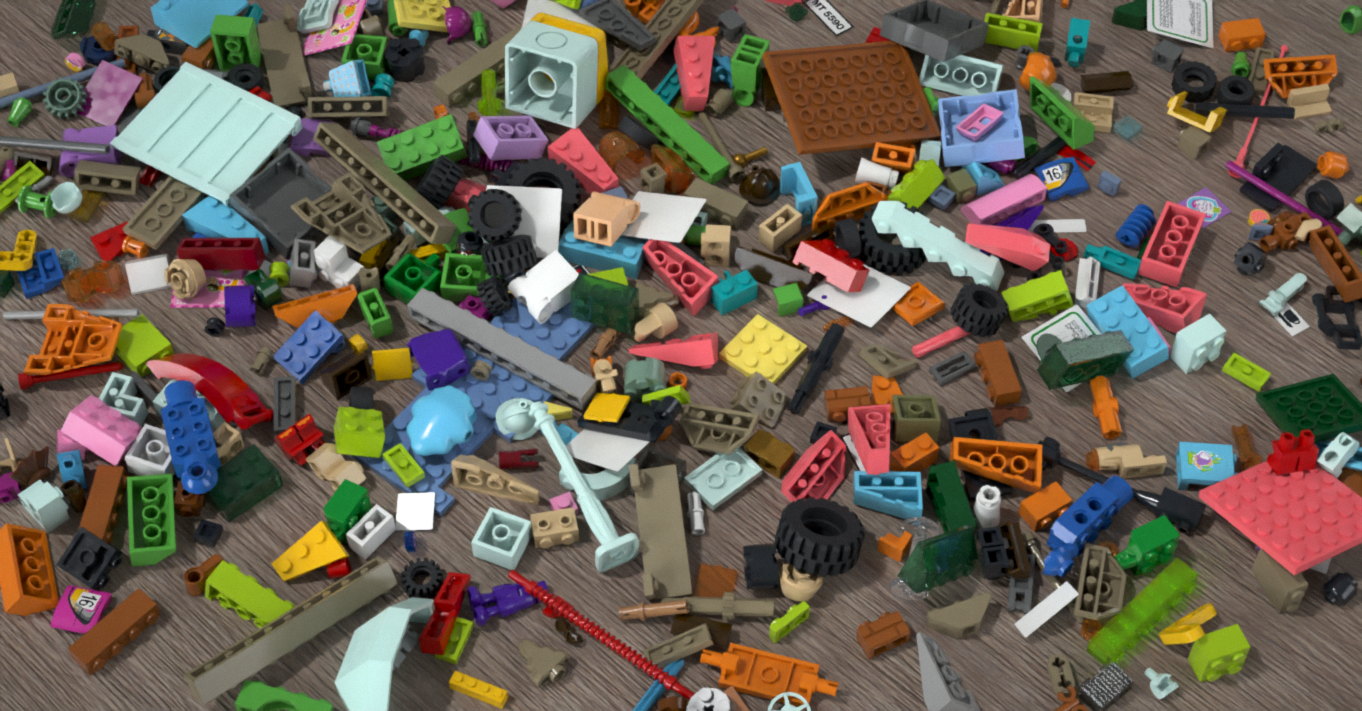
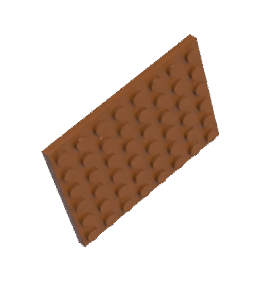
M894 41L767 51L762 55L799 155L875 147L876 142L898 145L917 143L924 140L935 141L941 138L940 130L904 45Z

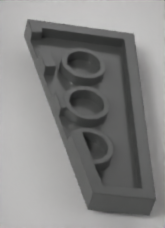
M599 0L579 10V16L640 51L656 43V37L616 0Z

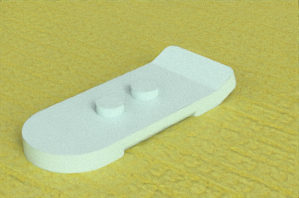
M307 0L297 18V31L305 34L330 28L339 0Z

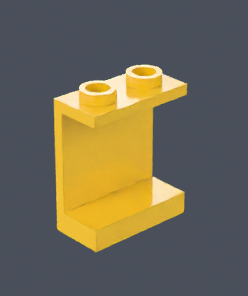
M1183 91L1170 98L1167 105L1169 108L1167 114L1210 133L1220 127L1227 109L1218 107L1211 111L1209 117L1206 118L1182 107L1188 92Z

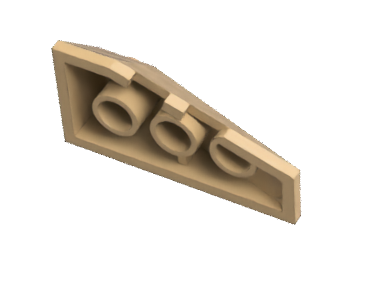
M462 454L452 460L451 468L455 488L539 506V491L487 461L474 455L467 456Z

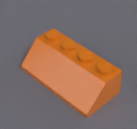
M6 523L0 529V586L5 613L27 616L56 608L59 603L46 531L9 523Z

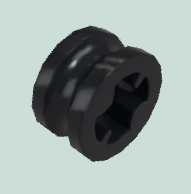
M212 317L207 320L204 330L210 336L220 337L226 325L221 319Z

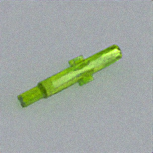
M485 69L482 71L481 78L482 100H477V108L479 113H482V116H497V111L500 112L502 110L500 98H497L496 72L493 69Z

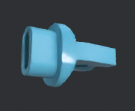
M412 30L409 34V39H417L423 47L425 40L429 36V31Z

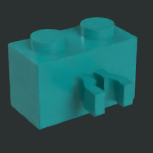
M726 270L724 271L726 280L719 277V283L711 287V302L722 316L757 299L758 283L747 270L732 277L730 272Z

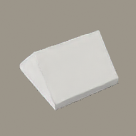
M168 253L126 262L125 267L132 295L172 288L170 283L166 284L164 275L165 269L170 266Z

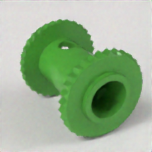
M30 185L24 186L18 197L20 212L26 213L32 208L44 211L46 218H52L57 211L50 199L53 190L47 195L34 193Z

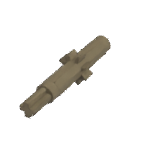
M724 592L723 597L693 596L684 598L662 597L661 602L687 599L688 604L686 606H689V613L722 615L723 621H734L735 616H775V600L736 598L734 592Z

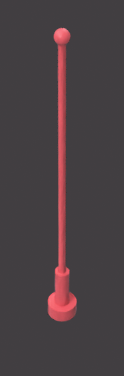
M1287 45L1281 46L1279 58H1283L1285 52L1288 51ZM1269 83L1260 106H1264L1272 87ZM1255 117L1244 147L1240 149L1236 161H1233V163L1243 169H1246L1243 163L1259 117ZM1228 169L1230 176L1234 178L1241 177Z

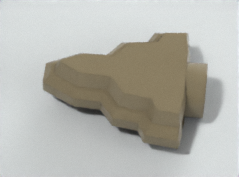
M636 283L634 292H629V309H634L635 318H643L647 310L659 303H665L670 307L679 304V296L670 292H660L656 287H648L646 283Z
M525 638L518 643L521 656L527 661V669L531 673V680L537 687L545 685L550 680L553 683H557L565 675L566 668L564 666L571 657L569 653L563 649L556 650L551 646L542 647L536 641Z

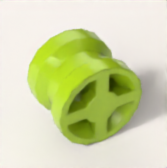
M285 262L272 263L269 266V280L275 278L280 287L288 285L290 282L288 275L290 272L289 265Z

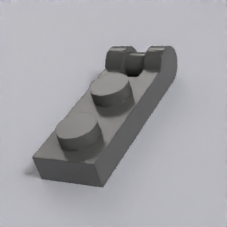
M1027 554L1031 567L1029 578L1014 579L1010 576L1007 611H1014L1016 609L1023 610V613L1030 612L1035 555ZM1016 596L1024 597V601H1017L1015 598Z

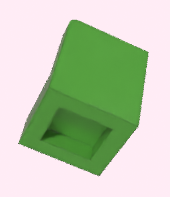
M797 283L773 289L778 303L777 313L779 316L797 313L798 309L803 307V297Z

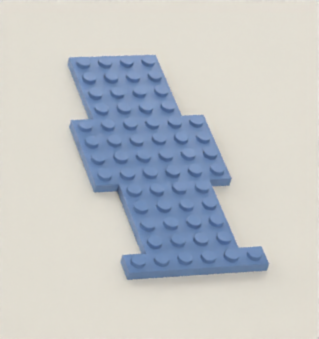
M514 297L512 309L495 317L489 324L504 329L508 334L519 337L525 343L536 346L542 352L553 355L559 361H562L600 322V316L572 300L558 311H553L551 317L545 323L539 324L528 312V306L519 302ZM462 345L460 346L467 356L470 371L450 385L468 394L472 399V404H474L477 419L472 425L473 435L469 441L455 445L447 454L421 456L412 450L411 440L407 435L406 429L408 423L413 419L412 406L419 398L430 395L432 392L426 386L425 379L428 375L419 367L412 374V380L425 387V389L384 429L385 440L380 458L349 455L404 493L435 492L434 513L440 517L455 503L454 497L441 489L453 476L452 460L460 454L473 455L493 433H496L510 443L513 441L512 438L515 433L504 435L497 426L496 412L499 406L513 398H524L534 403L538 401L544 403V401L550 402L555 397V395ZM478 360L484 361L492 367V372L486 381L478 380L471 374V369ZM400 443L425 473V478L408 488L405 487L382 456L384 452Z

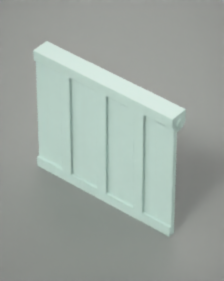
M185 62L176 75L120 135L115 137L109 144L111 148H116L223 202L227 206L229 195L258 171L289 134L296 136L303 126L299 116Z

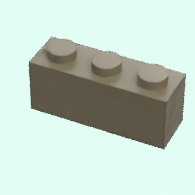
M80 160L75 168V185L78 189L135 196L140 187L141 168Z
M695 178L684 193L685 197L706 199L700 212L707 213L708 219L731 226L735 230L748 214L747 200L698 178Z

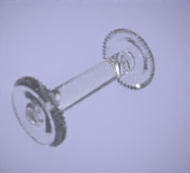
M911 517L902 524V530L913 535L905 578L900 577L892 580L889 588L896 597L902 600L920 601L929 594L926 584L918 580L926 541L938 538L941 534V529L931 519Z

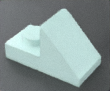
M921 141L919 161L934 159L939 166L941 142Z

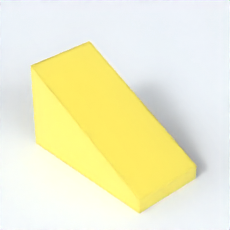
M544 401L549 407L547 414L553 415L555 420L573 418L572 408Z

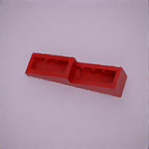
M448 573L433 601L435 609L419 638L422 653L444 655L471 580L470 574Z

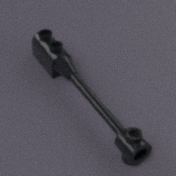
M1045 437L1043 441L1040 440L1038 444L1042 445V471H1045L1047 467L1052 469L1060 465L1101 484L1109 478L1062 457L1061 449L1059 448L1060 443L1057 440ZM1167 487L1164 488L1161 495L1132 488L1133 498L1157 515L1156 519L1165 515L1169 521L1177 524L1176 529L1184 534H1189L1190 530L1196 531L1207 506Z

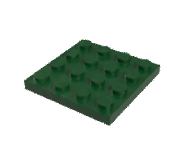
M1334 373L1256 393L1257 403L1284 433H1292L1295 437L1300 436L1301 430L1309 429L1314 434V443L1335 438L1342 432L1351 434L1362 431V403Z

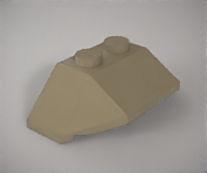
M688 403L681 416L680 423L694 449L731 455L753 435L761 416L754 413Z
M1085 543L1076 590L1079 595L1075 597L1073 615L1099 620L1121 613L1126 574L1111 555L1112 553L1109 548Z

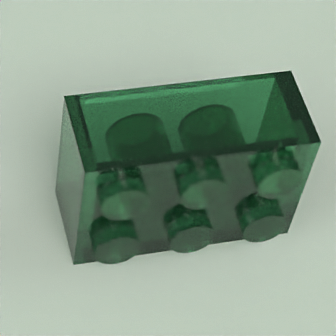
M579 273L570 290L572 318L631 334L639 317V288Z
M253 444L216 470L218 481L210 491L204 494L223 517L230 522L281 488L283 483L280 472L258 447Z

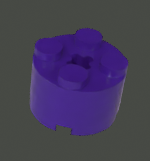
M254 285L224 286L226 327L256 326Z

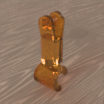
M1242 424L1240 427L1232 425L1231 433L1241 459L1240 472L1245 471L1247 467H1253L1262 463L1261 456L1254 452L1247 425Z

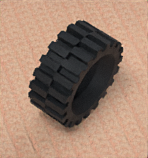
M902 202L906 210L913 214L917 211V207L907 208L908 203ZM877 206L871 207V213L866 211L864 218H861L859 226L861 260L863 262L867 261L868 267L872 268L875 266L879 272L882 270L886 271L888 276H891L892 272H897V276H901L905 270L908 274L912 273L913 266L916 269L920 268L921 262L924 263L926 260L923 249L903 247L902 244L891 245L883 242L876 235L877 230L872 221V216Z

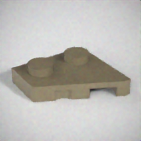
M876 343L862 348L859 353L863 360L886 379L915 369L918 363L913 358L911 361L899 358L900 353L886 349L884 346Z

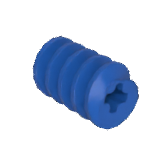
M1145 204L1137 205L1116 232V238L1121 243L1130 247L1139 246L1140 242L1152 229V226L1156 224L1152 209Z

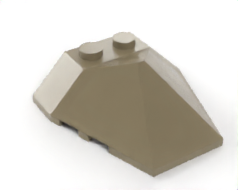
M350 172L336 179L332 190L311 202L305 197L291 205V209L305 222L361 254L392 235L381 215H378L375 211L373 201L368 199L365 187Z

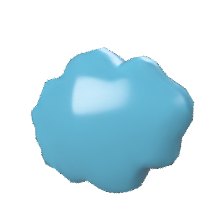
M447 385L435 388L430 395L419 398L411 409L413 419L406 426L412 450L421 456L447 454L455 445L469 441L473 435L472 425L477 419L471 397L460 389Z

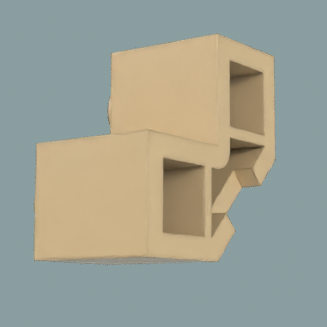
M324 443L305 459L322 481L327 479L332 483V488L335 492L344 479L357 485L366 479L362 466L355 461H345L342 454H337L336 444Z

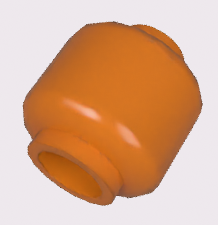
M1328 151L1319 157L1317 168L1324 177L1340 179L1348 172L1349 163L1344 154Z

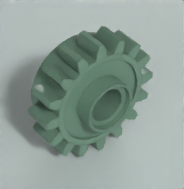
M60 77V80H53L51 85L46 86L48 89L47 92H43L46 97L43 99V102L46 105L45 108L53 117L58 115L59 119L62 120L66 116L70 120L72 114L78 117V110L84 111L81 106L87 105L85 98L88 96L78 80L73 82L71 77H68V79ZM68 96L66 100H62L63 97Z

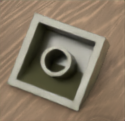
M892 395V430L895 441L908 442L927 433L934 442H938L941 419L935 396Z

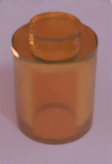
M98 22L91 28L92 37L104 50L109 51L115 48V40L119 39V37L107 23Z

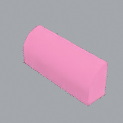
M1029 174L962 206L960 211L970 223L993 225L1027 207L1044 201L1047 187L1037 176Z

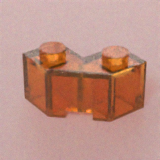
M100 260L94 262L93 267L84 270L81 267L73 269L61 282L68 301L83 304L88 302L96 292L114 294L125 283L117 261Z

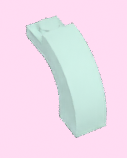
M633 457L618 472L606 468L600 473H581L589 489L595 492L599 500L608 499L622 492L630 484L629 465L637 464V459ZM561 468L559 472L560 485L566 489L573 490L572 484L563 468Z

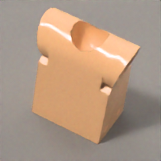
M593 191L591 198H588L573 213L574 238L612 247L625 231L627 225L634 223L638 218L641 208L640 203L635 200Z

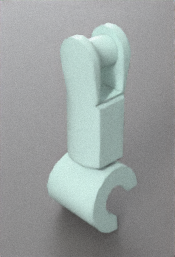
M1302 273L1295 274L1289 281L1278 288L1276 292L1274 290L1270 291L1269 297L1261 300L1259 304L1274 316L1278 315L1285 302L1304 288L1307 277Z

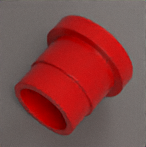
M348 557L334 561L326 566L330 579L344 577L352 572Z

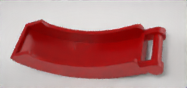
M178 353L150 360L146 363L157 379L166 377L178 381L192 382L195 390L201 393L216 408L227 423L234 420L242 430L248 429L254 424L266 423L274 419V412L271 409H266L252 389L232 370L215 360L196 354Z

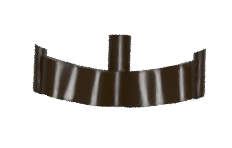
M564 616L556 617V630L564 632V638L567 643L578 644L583 642L581 635L576 633L575 627H570L569 622L566 621Z

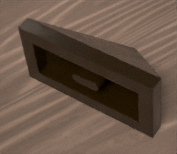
M15 151L14 165L18 170L31 161L44 173V177L51 176L52 157L45 153Z

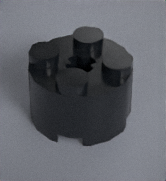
M393 38L389 41V45L385 50L389 75L395 77V80L399 82L414 81V77L424 73L423 49L417 39Z
M775 543L743 546V557L745 559L744 578L747 590L778 588L779 569L775 554H777Z

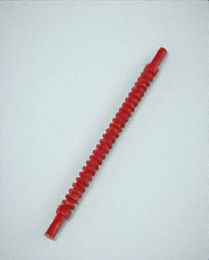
M513 569L509 572L508 577L525 588L526 593L529 595L534 594L535 599L539 597V602L544 601V605L549 604V608H554V612L559 611L560 616L565 615L564 618L566 620L570 619V623L575 622V626H580V630L585 629L586 634L591 633V637L596 636V641L601 640V644L606 643L607 648L611 647V651H617V655L622 654V658H627V662L632 661L633 666L638 665V669H643V673L648 672L649 677L654 676V680H659V684L664 683V687L671 691L673 689L687 700H690L695 694L680 684L678 678L673 675L669 676V672L664 673L663 668L658 669V665H652V661L648 662L647 657L642 658L641 653L637 655V651H632L631 646L626 647V643L621 644V640H616V636L613 635L611 637L610 632L605 633V629H600V625L595 626L594 621L589 622L590 619H585L584 614L579 615V611L574 612L573 607L569 608V604L564 605L563 600L558 601L559 598L557 596L553 597V593L548 594L547 589L543 591V586L538 587L539 584L534 580L529 581Z

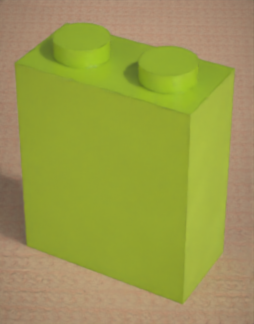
M140 314V317L134 318L122 327L114 351L141 378L152 372L146 365L148 361L174 354L171 343L143 314Z

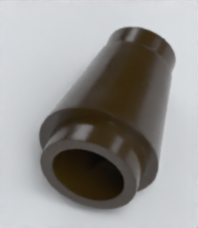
M75 479L63 483L60 487L64 495L63 498L76 513L83 512L86 507V499L81 483Z

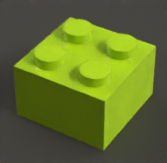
M339 407L334 424L337 454L380 458L385 440L382 411Z
M1235 624L1204 634V636L1195 640L1188 656V661L1199 682L1206 680L1214 681L1221 675L1227 673L1232 675L1239 672L1250 650V645L1239 625Z

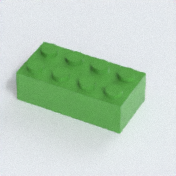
M452 114L377 142L384 164L404 181L425 174L435 159L441 155H444L453 162L468 157Z

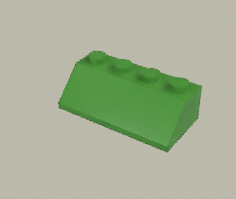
M1034 76L1030 77V109L1073 150L1094 141L1095 127L1093 123L1088 121L1080 111L1075 109L1050 84Z
M172 474L127 477L129 552L132 567L155 565L176 552Z

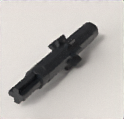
M832 323L816 351L811 350L807 356V364L809 365L799 381L795 395L787 408L792 414H799L806 399L809 398L816 387L821 375L825 370L829 372L833 366L832 355L845 332L841 325Z

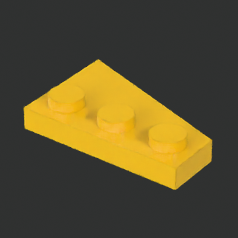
M320 521L271 564L282 580L288 582L310 573L312 570L330 565L334 561L347 558L349 554L325 521Z

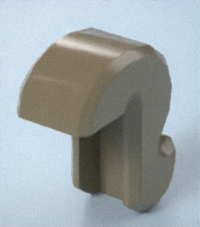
M364 8L356 30L357 33L361 35L383 36L378 16H371L368 9Z

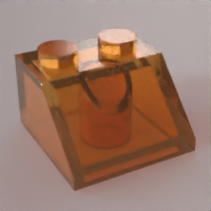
M656 144L652 145V164L657 162L668 173V177L665 178L664 187L671 195L677 196L685 192L695 177L693 170L687 167L681 156L677 155L671 148Z

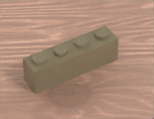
M308 97V117H390L389 97Z

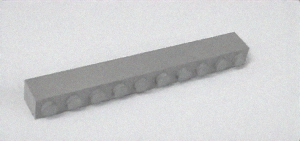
M422 288L407 305L410 318L434 331L452 330L460 345L581 410L585 408L597 393L596 380L591 375L581 373L572 365H566L555 356L548 355L538 347L525 343L521 338L508 334L504 329L489 324L487 320L474 316L470 311L457 307L453 302L442 299L433 291L429 292Z

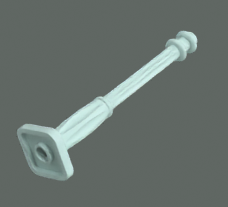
M540 401L533 403L530 406L529 417L536 419L535 428L542 430L578 495L577 502L581 506L588 525L601 543V546L595 552V566L598 572L608 571L634 559L638 555L639 550L638 537L635 533H628L621 537L618 536L608 512L597 498L595 492L587 486L553 424L554 416L547 414L548 405Z

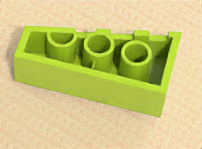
M222 560L206 580L205 598L210 601L213 598L219 600L220 606L226 610L232 607L239 617L244 620H255L254 624L259 628L295 607L290 601H283L277 597V594L272 589H265L259 585L254 577L241 573L240 569L233 563H226Z

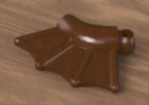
M46 446L41 451L31 450L27 458L18 461L16 470L9 475L11 479L24 486L23 491L38 480L43 481L50 477L51 471L47 467L49 447Z

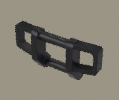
M1327 286L1325 295L1321 293L1314 294L1312 302L1316 306L1319 330L1328 337H1332L1338 349L1360 350L1362 338L1360 328L1356 325L1354 303L1352 301L1345 303L1344 300H1330V295H1340L1335 286ZM1326 313L1345 314L1347 325L1334 324V322L1327 318ZM1341 338H1354L1355 341H1343Z

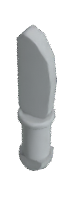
M46 176L37 184H33V192L40 193L42 189L51 185L54 181L53 177ZM16 197V198L14 199V201H15L17 204H18V197Z

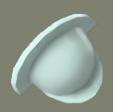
M513 398L505 401L496 412V423L499 430L504 435L515 433L512 438L513 440H524L531 437L538 431L535 428L536 419L529 417L530 406L534 402L524 398Z

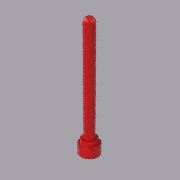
M121 362L70 369L48 375L18 373L20 389L25 390L30 389V386H34L36 383L118 371L123 368V364Z

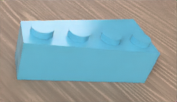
M208 196L182 214L186 230L191 233L193 231L198 232L208 238H260L264 254L269 252L266 237L229 205L226 206L223 202L211 196Z

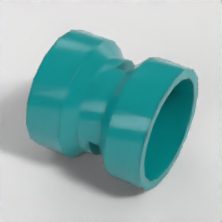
M378 74L375 78V85L372 88L371 94L372 96H387L390 98L394 79L387 74Z

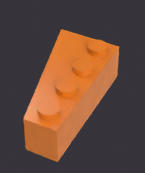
M954 437L950 445V461H955L958 469L1034 494L1040 490L1042 479L1041 444Z

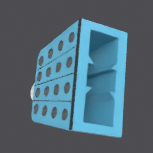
M363 59L350 61L329 71L330 80L323 82L324 90L326 92L333 91L334 97H365L372 95Z

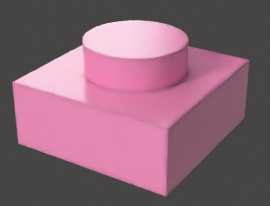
M570 492L549 499L553 511L574 507L575 514H578V507Z

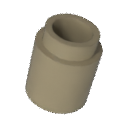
M719 89L707 100L705 105L706 111L713 117L721 115L733 104L731 92Z

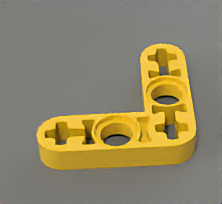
M20 231L17 235L14 252L0 251V260H4L0 261V270L26 271L32 267L37 246L35 231Z
M1212 603L1204 604L1160 631L1158 635L1164 645L1191 643L1204 636L1205 633L1201 624L1214 617L1217 612Z

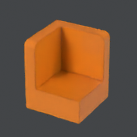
M904 531L899 538L891 533H887L885 537L879 538L877 551L901 562L911 547L913 535Z

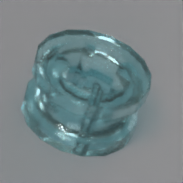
M65 249L58 254L57 258L63 269L70 270L78 264L76 253L73 250Z

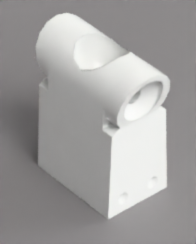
M557 250L526 272V276L517 277L508 285V290L519 302L528 306V312L539 324L545 323L551 317L553 311H558L586 291L581 276Z

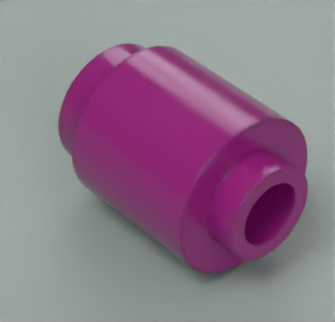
M1012 159L986 162L985 164L989 165V168L1008 174L1010 171L1013 172L1017 161Z

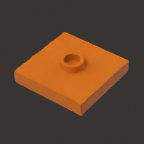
M918 281L911 285V288L891 308L910 325L914 326L945 309V303Z

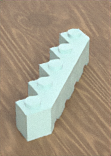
M879 201L872 216V221L878 233H897L903 247L922 248L928 262H947L953 276H972L975 284H983L984 286L991 287L993 290H998L1005 273L999 258L992 254L990 256L980 252V248L957 239L955 233L943 226L939 228L929 223V218L917 211L913 214L904 208L905 205L899 201Z

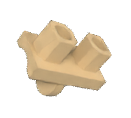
M598 360L593 367L596 386L599 387L600 393L612 394L614 393L613 390L616 389L614 381L618 376L617 370H612V366L607 360Z

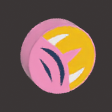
M70 53L65 58L68 68L75 72H80L85 67V60L77 53Z

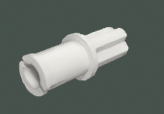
M693 491L687 494L689 510L687 517L690 518L691 534L698 536L705 533L703 523L704 510L701 508L700 494Z

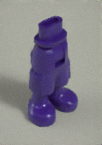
M545 581L537 582L539 584L538 587L543 586V591L548 590ZM518 583L498 585L493 587L492 593L485 594L480 593L475 586L467 588L470 607L473 610L474 619L478 627L484 626L487 620L493 616L507 617L540 603L539 597L535 599L534 594L529 595L526 593L525 588ZM494 602L497 604V605L492 606V607H487V608H484V607H483V606H485V605H487V604L494 603Z

